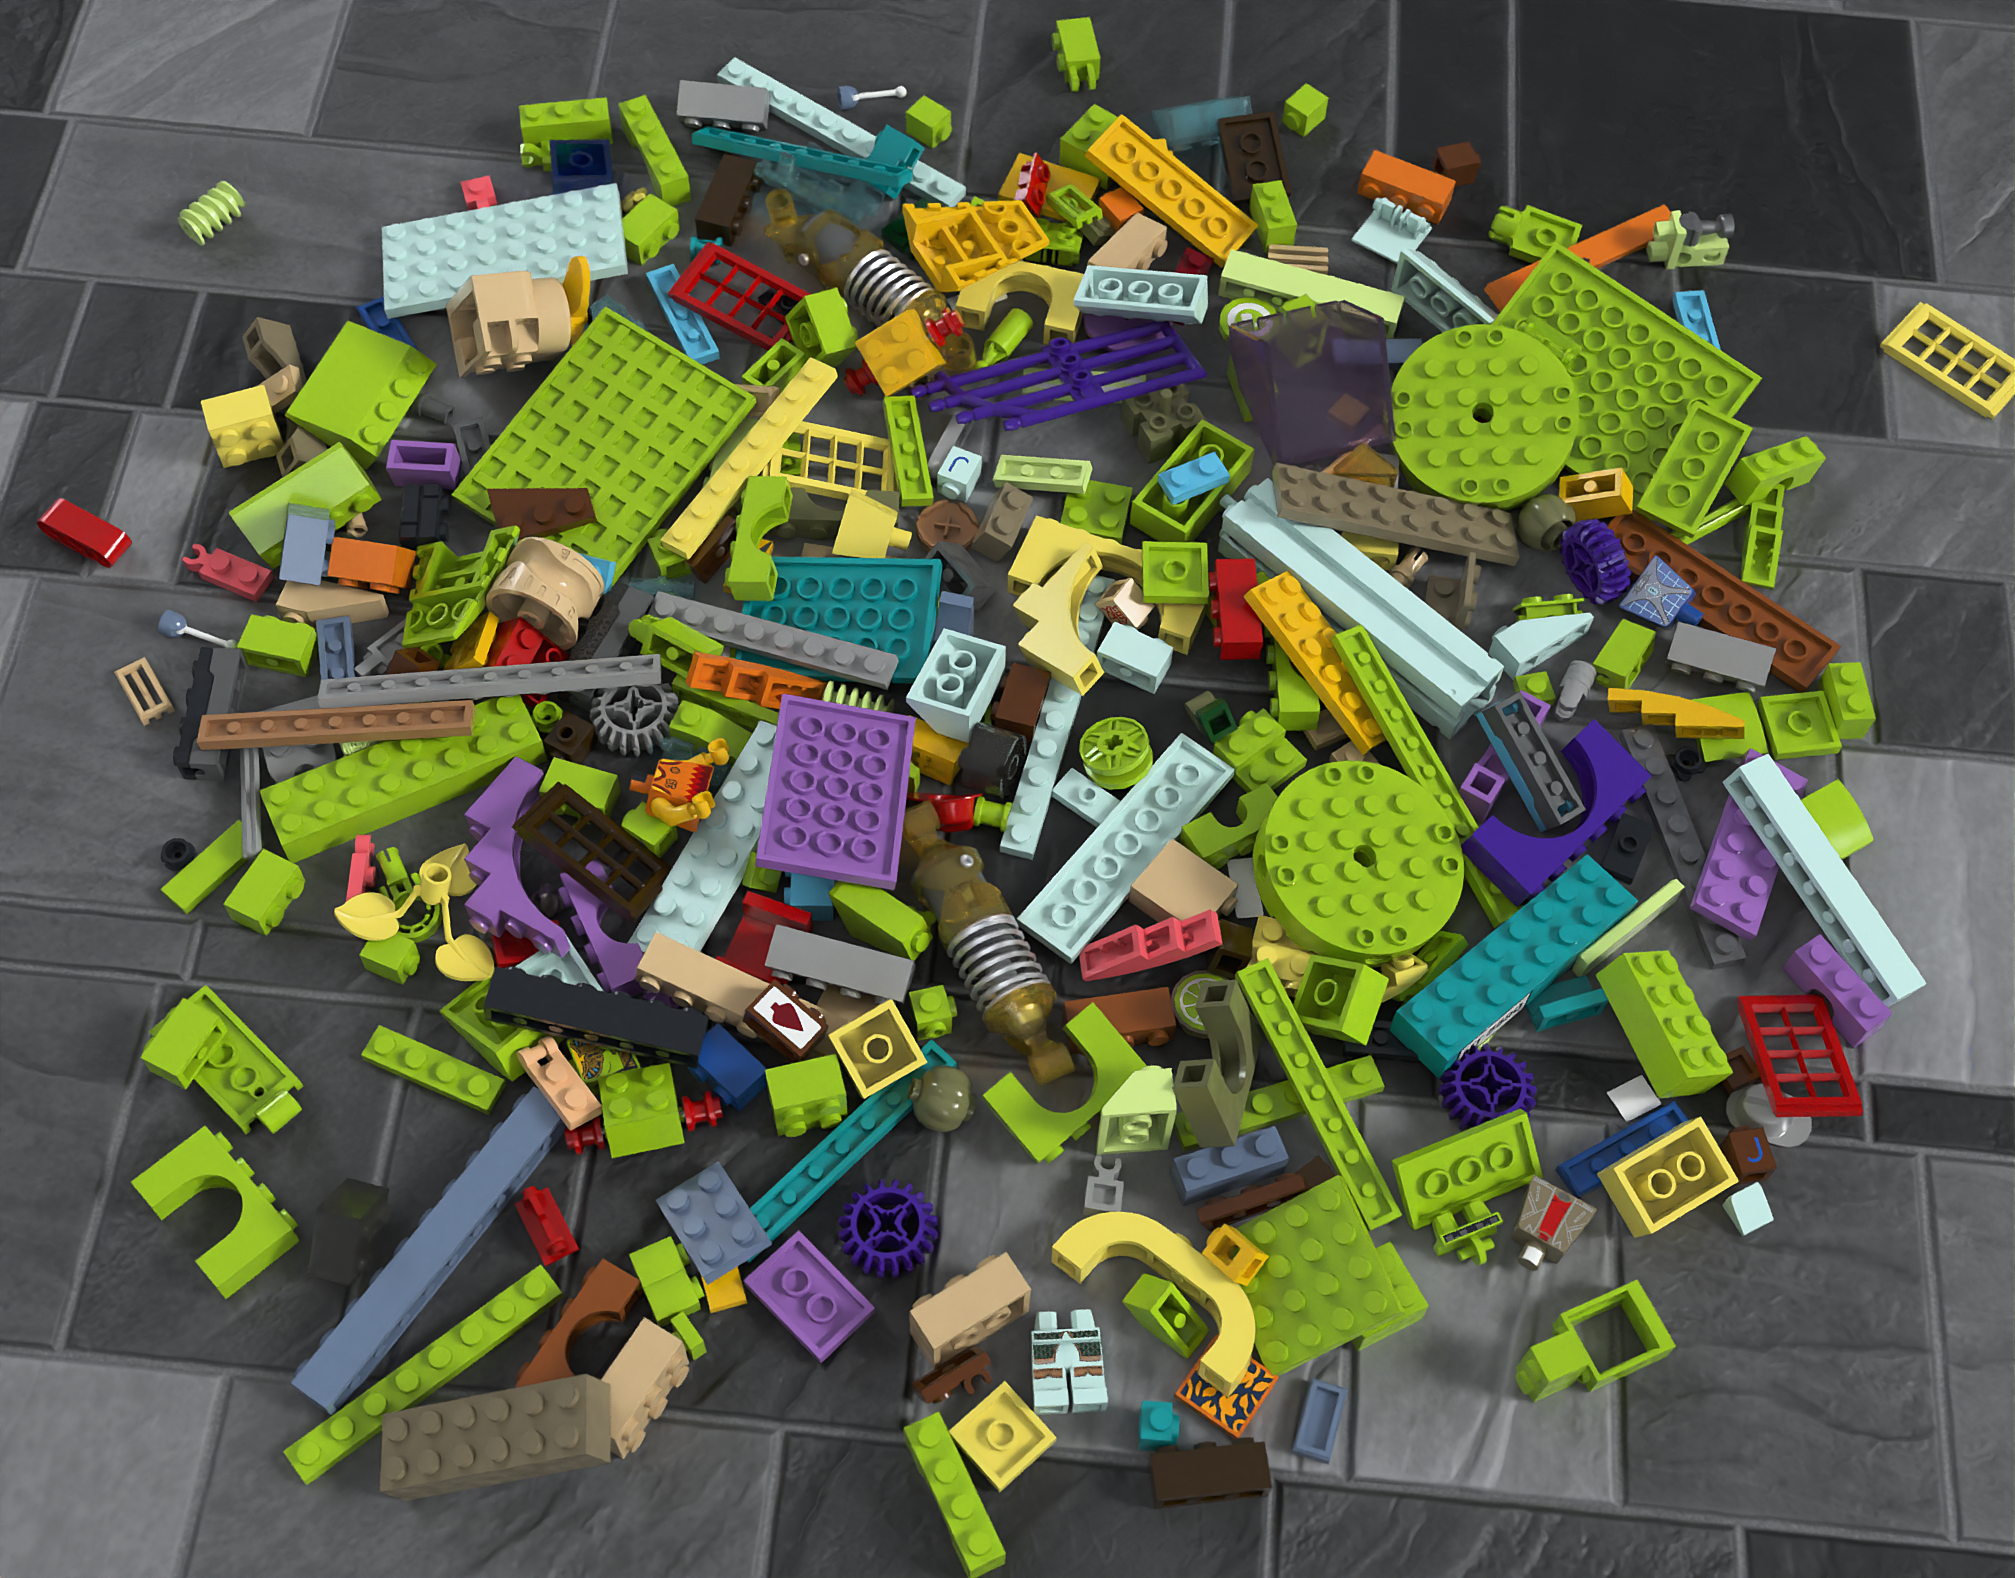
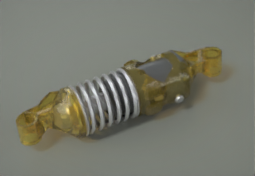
M775 189L766 196L765 202L771 222L764 228V232L778 244L788 264L800 265L822 283L824 291L838 288L840 296L844 298L846 303L851 305L853 309H858L860 314L866 316L869 322H874L877 328L885 324L892 313L895 315V318L910 309L916 310L926 329L925 320L931 318L937 321L943 317L942 310L947 307L945 296L936 288H932L929 283L924 282L922 277L917 276L913 270H909L905 264L900 263L898 258L893 257L884 248L883 241L870 230H861L840 212L833 209L817 214L798 216L792 196L785 189ZM886 310L884 314L879 316L881 311ZM963 333L957 337L954 334H950L945 337L946 345L940 347L934 341L946 362L940 367L951 371L967 372L976 364L977 357L973 339L970 335ZM960 351H966L965 353L957 354Z
M929 800L905 809L902 835L921 858L912 876L910 885L918 900L935 915L939 923L938 937L948 956L954 958L952 962L954 967L960 968L958 973L960 978L966 979L964 983L965 988L972 990L970 994L971 999L978 1001L976 1004L977 1010L984 1012L982 1019L989 1033L1003 1035L1012 1048L1027 1057L1031 1073L1039 1086L1046 1085L1074 1071L1073 1062L1065 1046L1061 1042L1055 1043L1046 1037V1020L1057 998L1056 992L1050 981H1048L1047 976L1042 974L1041 965L1035 963V954L1029 952L1030 946L1028 942L1024 941L1025 937L1022 931L1018 930L1019 926L1003 896H1001V891L991 883L986 882L982 874L985 865L977 849L970 846L954 845L937 837L936 830L940 828V822ZM1017 956H1022L1017 962H1015ZM1020 967H1027L1023 973L1017 974L1016 971ZM981 978L975 985L971 984V980ZM987 989L981 996L977 995V991ZM992 1000L986 1007H983L984 1001Z

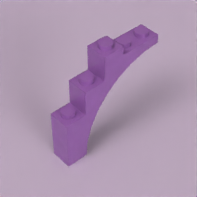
M516 756L464 814L470 827V834L479 841L464 860L470 871L469 877L480 886L464 905L470 916L469 922L477 931L483 934L488 931L500 938L507 929L517 938L521 939L524 936L531 940L534 946L545 954L552 952L563 958L571 948L564 930L546 918L528 899L523 889L520 877V851L523 839L512 828L513 824L540 799L539 789L545 776L541 769Z

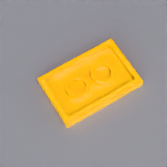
M1019 153L998 194V201H1014L1016 190L1020 189L1018 182L1021 167L1027 161H1033V157ZM1042 160L1048 165L1051 176L1047 184L1045 202L1042 205L1040 214L1068 222L1047 203L1046 195L1072 184L1093 201L1101 185V178Z

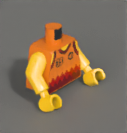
M717 738L709 743V754L703 752L688 760L680 761L661 759L658 762L654 775L634 771L629 790L648 795L645 812L648 815L660 819L668 826L676 825L696 833L700 819L708 818L711 813L710 809L715 807L712 794L708 792L714 771L712 763L714 762L716 765L726 764L729 760L727 753L729 747L725 739Z

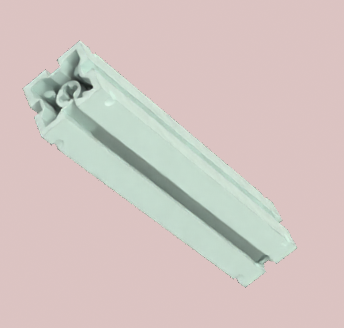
M1269 478L1265 479L1258 486L1253 485L1244 496L1245 502L1243 500L1237 502L1228 494L1221 499L1220 505L1226 510L1222 515L1223 525L1219 533L1218 551L1226 558L1231 559L1255 558L1256 574L1264 571L1269 579L1289 570L1337 633L1363 625L1409 707L1432 726H1437L1440 732L1449 740L1467 724L1468 719L1472 715L1476 716L1475 714L1479 713L1492 701L1497 688L1495 684L1500 680L1505 666L1495 658H1490L1484 649L1332 528L1277 517L1274 485Z

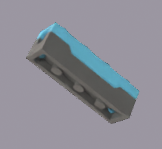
M1520 691L1475 714L1540 832L1557 827L1586 810Z

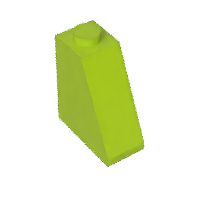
M838 881L828 893L851 936L895 956L915 961L921 952L928 947L929 942L933 938L923 916L879 887Z

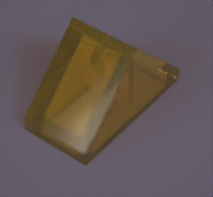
M1363 442L1333 468L1332 475L1354 478L1394 488L1398 471L1395 466Z

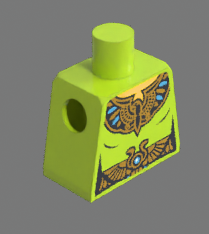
M570 1039L566 1042L572 1057L568 1062L593 1095L600 1094L598 1077L641 1069L635 1054Z

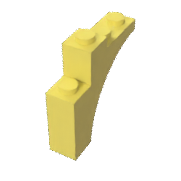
M1084 543L1070 556L1069 560L1048 580L1043 588L1033 582L1012 605L1021 623L1031 629L1018 643L1028 664L1037 669L1051 672L1053 679L1081 696L1104 674L1096 655L1083 645L1079 637V612L1084 595L1095 576L1103 568L1095 548L1087 543Z

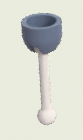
M852 86L837 87V101L840 110L854 108L859 99L895 95L902 98L906 95V89L903 86H898L895 90L858 93Z
M166 610L160 619L158 632L161 635L178 638L187 633L225 648L238 649V643L235 640L226 641L187 627L185 617L175 611Z

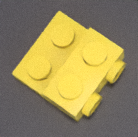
M1259 915L1252 942V959L1247 967L1269 958L1287 995L1296 998L1310 955L1319 954L1313 951L1307 952L1285 935L1287 931L1276 919Z

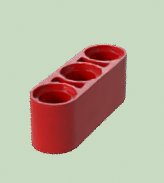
M58 498L36 522L43 533L53 540L107 568H111L132 545L131 539L122 530L62 498Z

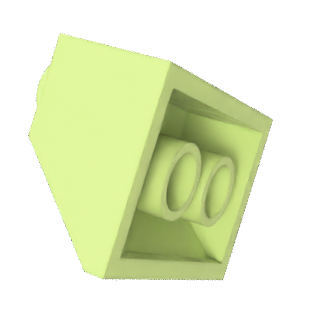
M1154 1065L1143 1067L1140 1071H1134L1102 1108L1096 1143V1155L1168 1150L1177 1112L1175 1093L1172 1089L1174 1085L1172 1068L1162 1069L1160 1066Z

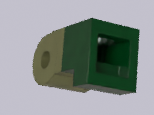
M1208 690L1184 704L1194 725L1211 743L1238 729L1226 701L1222 698L1215 699ZM1224 725L1222 728L1212 731L1214 728Z

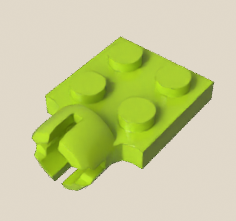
M1529 205L1526 206L1523 212L1508 206H1500L1498 212H1501V214L1498 213L1494 217L1491 225V230L1493 231L1489 230V238L1510 247V256L1533 264L1544 257L1555 241L1565 248L1575 245L1582 225Z

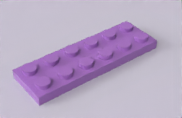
M1749 748L1743 754L1739 767L1764 755ZM1775 762L1801 800L1808 780ZM1730 793L1689 908L1750 941L1757 935L1779 865Z

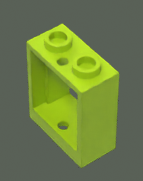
M1638 1279L1561 1313L1552 1325L1554 1328L1553 1336L1571 1330L1589 1362L1587 1368L1577 1379L1581 1384L1586 1385L1589 1392L1666 1358L1676 1347ZM1621 1305L1647 1352L1599 1373L1573 1326Z

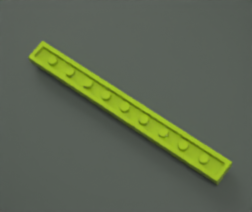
M1359 625L1335 634L1331 639L1333 646L1407 776L1420 784L1441 805L1451 820L1458 835L1460 845H1462L1479 827L1363 625ZM1463 853L1464 876L1493 927L1497 928L1524 905L1521 903L1516 907Z

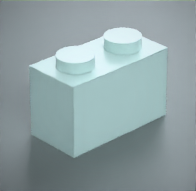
M1114 621L1097 650V659L1104 672L1154 694L1171 665L1174 647L1169 646L1161 639L1144 635L1132 626L1122 625Z

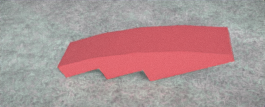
M1209 909L1183 921L1171 917L1145 929L1136 924L1088 944L1079 954L1082 979L1087 982L1142 971L1191 957L1223 945L1218 915Z

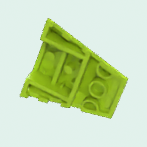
M517 525L491 530L483 552L457 557L442 541L417 546L416 555L420 558L418 565L414 566L413 577L417 581L415 589L410 590L409 601L413 603V607L406 615L402 641L404 648H415L457 640L475 621L486 606L485 599L499 574L506 569L508 557L518 542L520 528Z

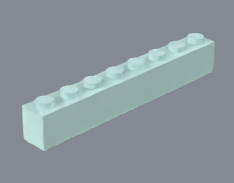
M1766 754L1740 766L1722 783L1838 954L1888 1008L1926 985L1927 983L1920 975L1918 969L1911 962L1898 940L1889 930L1878 911L1867 898L1858 882L1854 879L1770 755Z

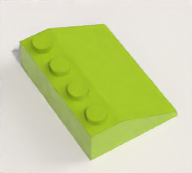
M347 321L284 416L331 447L341 442L363 469L367 470L378 458L437 363L411 345Z

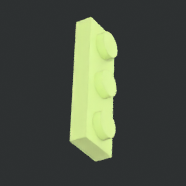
M1001 455L993 481L995 487H1002L1007 482L1018 489L1085 494L1092 466L1090 461Z

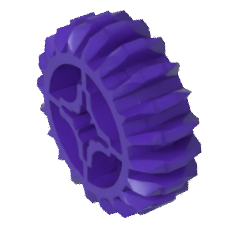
M1588 519L1573 524V526L1563 532V538L1560 539L1562 546L1560 554L1563 556L1562 564L1566 568L1565 574L1569 575L1576 589L1583 594V598H1589L1590 602L1594 605L1598 603L1602 605L1617 600L1618 597L1627 592V586L1630 585L1628 576L1631 575V571L1627 566L1629 560L1625 557V549H1622L1620 539H1616L1612 529H1608L1604 522L1600 523L1597 519Z
M1488 1043L1483 1044L1480 1051L1474 1045L1469 1054L1464 1053L1460 1061L1455 1060L1450 1071L1445 1070L1440 1078V1082L1443 1084L1439 1087V1095L1445 1097L1441 1102L1442 1108L1452 1109L1448 1115L1449 1120L1459 1118L1461 1120L1459 1128L1462 1130L1467 1125L1473 1128L1517 1109L1527 1112L1529 1119V1111L1533 1110L1536 1104L1532 1097L1535 1096L1537 1087L1530 1085L1534 1079L1533 1073H1523L1527 1066L1526 1061L1515 1063V1052L1510 1053L1508 1056L1502 1054V1045L1498 1046L1495 1052L1490 1050ZM1480 1069L1478 1078H1470L1468 1082L1461 1081V1077L1464 1074ZM1514 1100V1105L1511 1108L1495 1113L1498 1103Z
M896 1178L892 1181L891 1187H885L884 1180H878V1189L875 1190L866 1183L864 1185L865 1195L854 1192L852 1194L854 1204L845 1203L843 1206V1212L846 1216L839 1217V1226L843 1228L838 1232L839 1240L846 1242L842 1246L844 1254H853L851 1257L852 1265L856 1266L864 1262L863 1272L866 1275L875 1267L877 1268L878 1278L884 1277L885 1270H891L892 1277L896 1279L899 1276V1268L903 1267L905 1272L910 1274L913 1272L912 1261L918 1265H923L925 1257L922 1253L931 1254L933 1252V1245L930 1241L937 1240L938 1232L933 1229L937 1225V1217L930 1215L933 1212L932 1203H923L925 1194L922 1191L912 1195L913 1185L910 1183L905 1185L903 1190L899 1189V1181ZM896 1205V1207L891 1210H885L879 1206ZM866 1215L873 1229L868 1233L869 1238L863 1242L858 1234V1226ZM913 1215L919 1227L917 1235L912 1242L907 1239V1233L903 1229L907 1224V1218ZM887 1224L888 1228L890 1224L894 1225L895 1231L889 1233L887 1229V1233L882 1232L881 1225ZM885 1247H892L897 1250L892 1253L878 1252Z

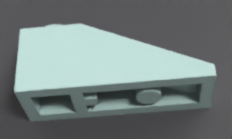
M1591 613L1519 620L1510 627L1505 625L1499 628L1494 633L1489 654L1493 659L1495 658L1505 666L1503 670L1514 681L1515 676L1525 674L1585 636L1594 617Z

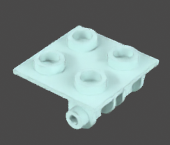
M1377 198L1372 207L1375 210L1352 238V241L1398 264L1401 250L1404 248L1416 250L1432 227H1430V223L1426 222L1425 217L1411 213L1409 209L1402 213L1403 206L1399 205L1395 209L1396 204L1388 201L1387 198Z

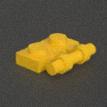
M491 611L477 618L467 628L466 632H463L457 640L453 641L450 649L451 659L445 663L443 670L485 667L489 660L487 654L490 646L497 637L495 631L500 618Z

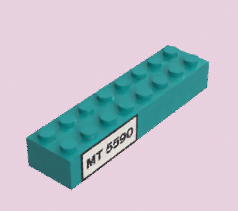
M1588 854L1585 855L1399 1008L1395 1013L1389 1030L1408 1049H1412L1419 1056L1418 1059L1440 1079L1445 1070L1450 1071L1455 1060L1460 1061L1464 1053L1469 1054L1474 1045L1478 1048L1523 1010L1525 1006L1572 968L1579 954L1628 916L1635 908L1638 900Z

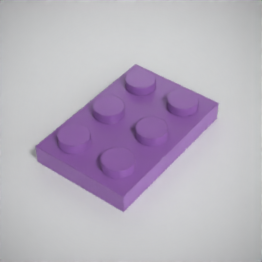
M797 1231L744 1280V1285L820 1364L875 1313V1307L800 1231Z

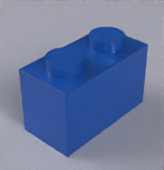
M719 1023L706 1034L697 1069L688 1067L690 1073L699 1082L703 1083L706 1080L714 1088L712 1090L715 1097L719 1096V1100L723 1105L728 1106L731 1104L738 1112L767 1086L765 1075L767 1068Z

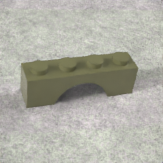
M790 487L793 498L788 522L773 527L771 529V536L786 539L792 537H805L816 540L825 538L836 539L845 509L830 510L822 508L808 497L805 488ZM868 490L865 494L866 496L898 512L894 527L899 528L900 491Z

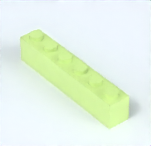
M1231 250L1221 275L1218 293L1219 296L1233 300L1243 297L1258 298L1269 303L1278 312L1281 311V306L1288 300L1307 294L1328 317L1327 325L1377 339H1393L1405 296L1390 291L1372 288Z

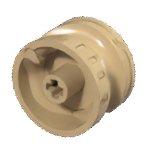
M527 537L519 540L508 557L506 569L494 581L485 601L488 610L500 618L498 623L522 617L562 650H567L576 644L578 638V619L589 620L604 592L605 586L602 576L597 569L574 550L549 539Z

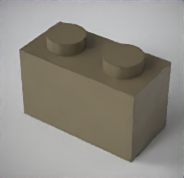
M1005 482L992 497L970 548L998 563L1013 547L1033 497Z

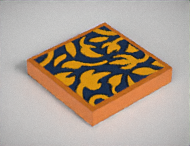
M1216 1334L1175 1393L1174 1398L1235 1440L1240 1438L1277 1383L1279 1376H1272L1270 1370L1251 1358L1242 1381L1233 1393L1226 1397L1198 1375L1200 1360L1218 1339L1219 1335Z

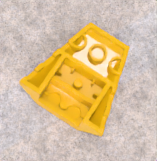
M1022 200L984 201L982 206H971L969 202H957L956 207H941L940 203H928L927 208H915L914 204H903L902 207L911 252L938 292L959 291L1043 249L1050 242Z

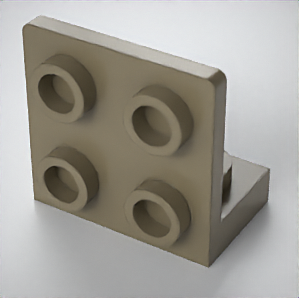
M1469 552L1461 579L1429 574L1426 583L1424 602L1461 632L1463 628H1469L1471 611L1475 610L1478 593L1474 592V584L1477 585L1481 566L1475 565L1476 553Z

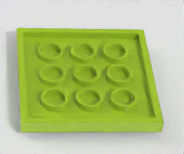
M1337 1175L1235 1228L1269 1256L1247 1286L1239 1284V1286L1246 1294L1253 1310L1255 1319L1254 1344L1264 1367L1270 1370L1272 1376H1281L1405 1314L1342 1176ZM1239 1247L1234 1249L1232 1253L1233 1258L1240 1251Z

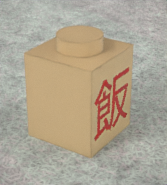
M1132 578L1114 581L1095 603L1112 624L1115 621L1122 625L1132 626L1137 630L1145 625L1149 619L1147 615L1155 607L1153 603H1143V592Z

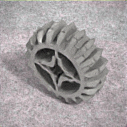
M661 679V684H652L646 687L635 685L622 686L615 689L598 688V697L592 698L590 719L593 722L592 725L595 726L599 741L602 745L608 744L611 752L620 748V752L624 757L630 750L634 751V755L639 757L640 750L646 749L649 754H652L653 746L656 745L663 749L665 745L664 739L671 740L669 725L679 708V701L677 695L672 692V687L669 683L663 684ZM637 706L638 710L636 713V720L634 721L633 717L635 714V707Z

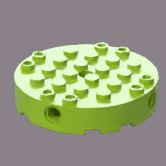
M1490 324L1457 327L1445 331L1422 344L1410 355L1399 370L1393 382L1386 415V423L1388 424L1387 443L1390 454L1396 455L1399 459V470L1405 476L1406 482L1416 492L1443 497L1461 504L1471 503L1495 510L1509 511L1522 506L1525 501L1538 494L1541 495L1557 479L1565 466L1574 444L1579 423V406L1576 390L1569 373L1558 357L1548 347L1528 334L1505 326ZM1481 416V418L1486 419L1488 422L1479 423L1475 418Z
M1348 760L1331 762L1317 766L1298 776L1282 791L1264 816L1259 832L1256 835L1253 849V870L1257 890L1271 917L1274 916L1287 931L1285 935L1307 952L1313 951L1324 957L1362 963L1370 968L1381 967L1384 963L1392 962L1393 958H1399L1408 953L1413 954L1424 946L1449 920L1457 906L1463 888L1464 860L1462 848L1456 830L1447 813L1420 784L1394 769L1372 762Z

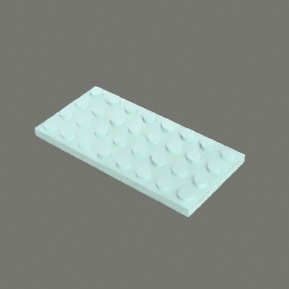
M617 183L382 227L384 310L388 319L446 308V304L471 275L529 271L531 272L532 279L554 277L563 284L567 266L574 256L586 257L590 269V281L628 274L620 194Z

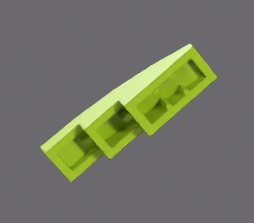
M1777 484L1766 498L1749 504L1743 538L1741 580L1750 586L1774 589L1783 535L1781 525L1784 512L1782 502L1785 485Z

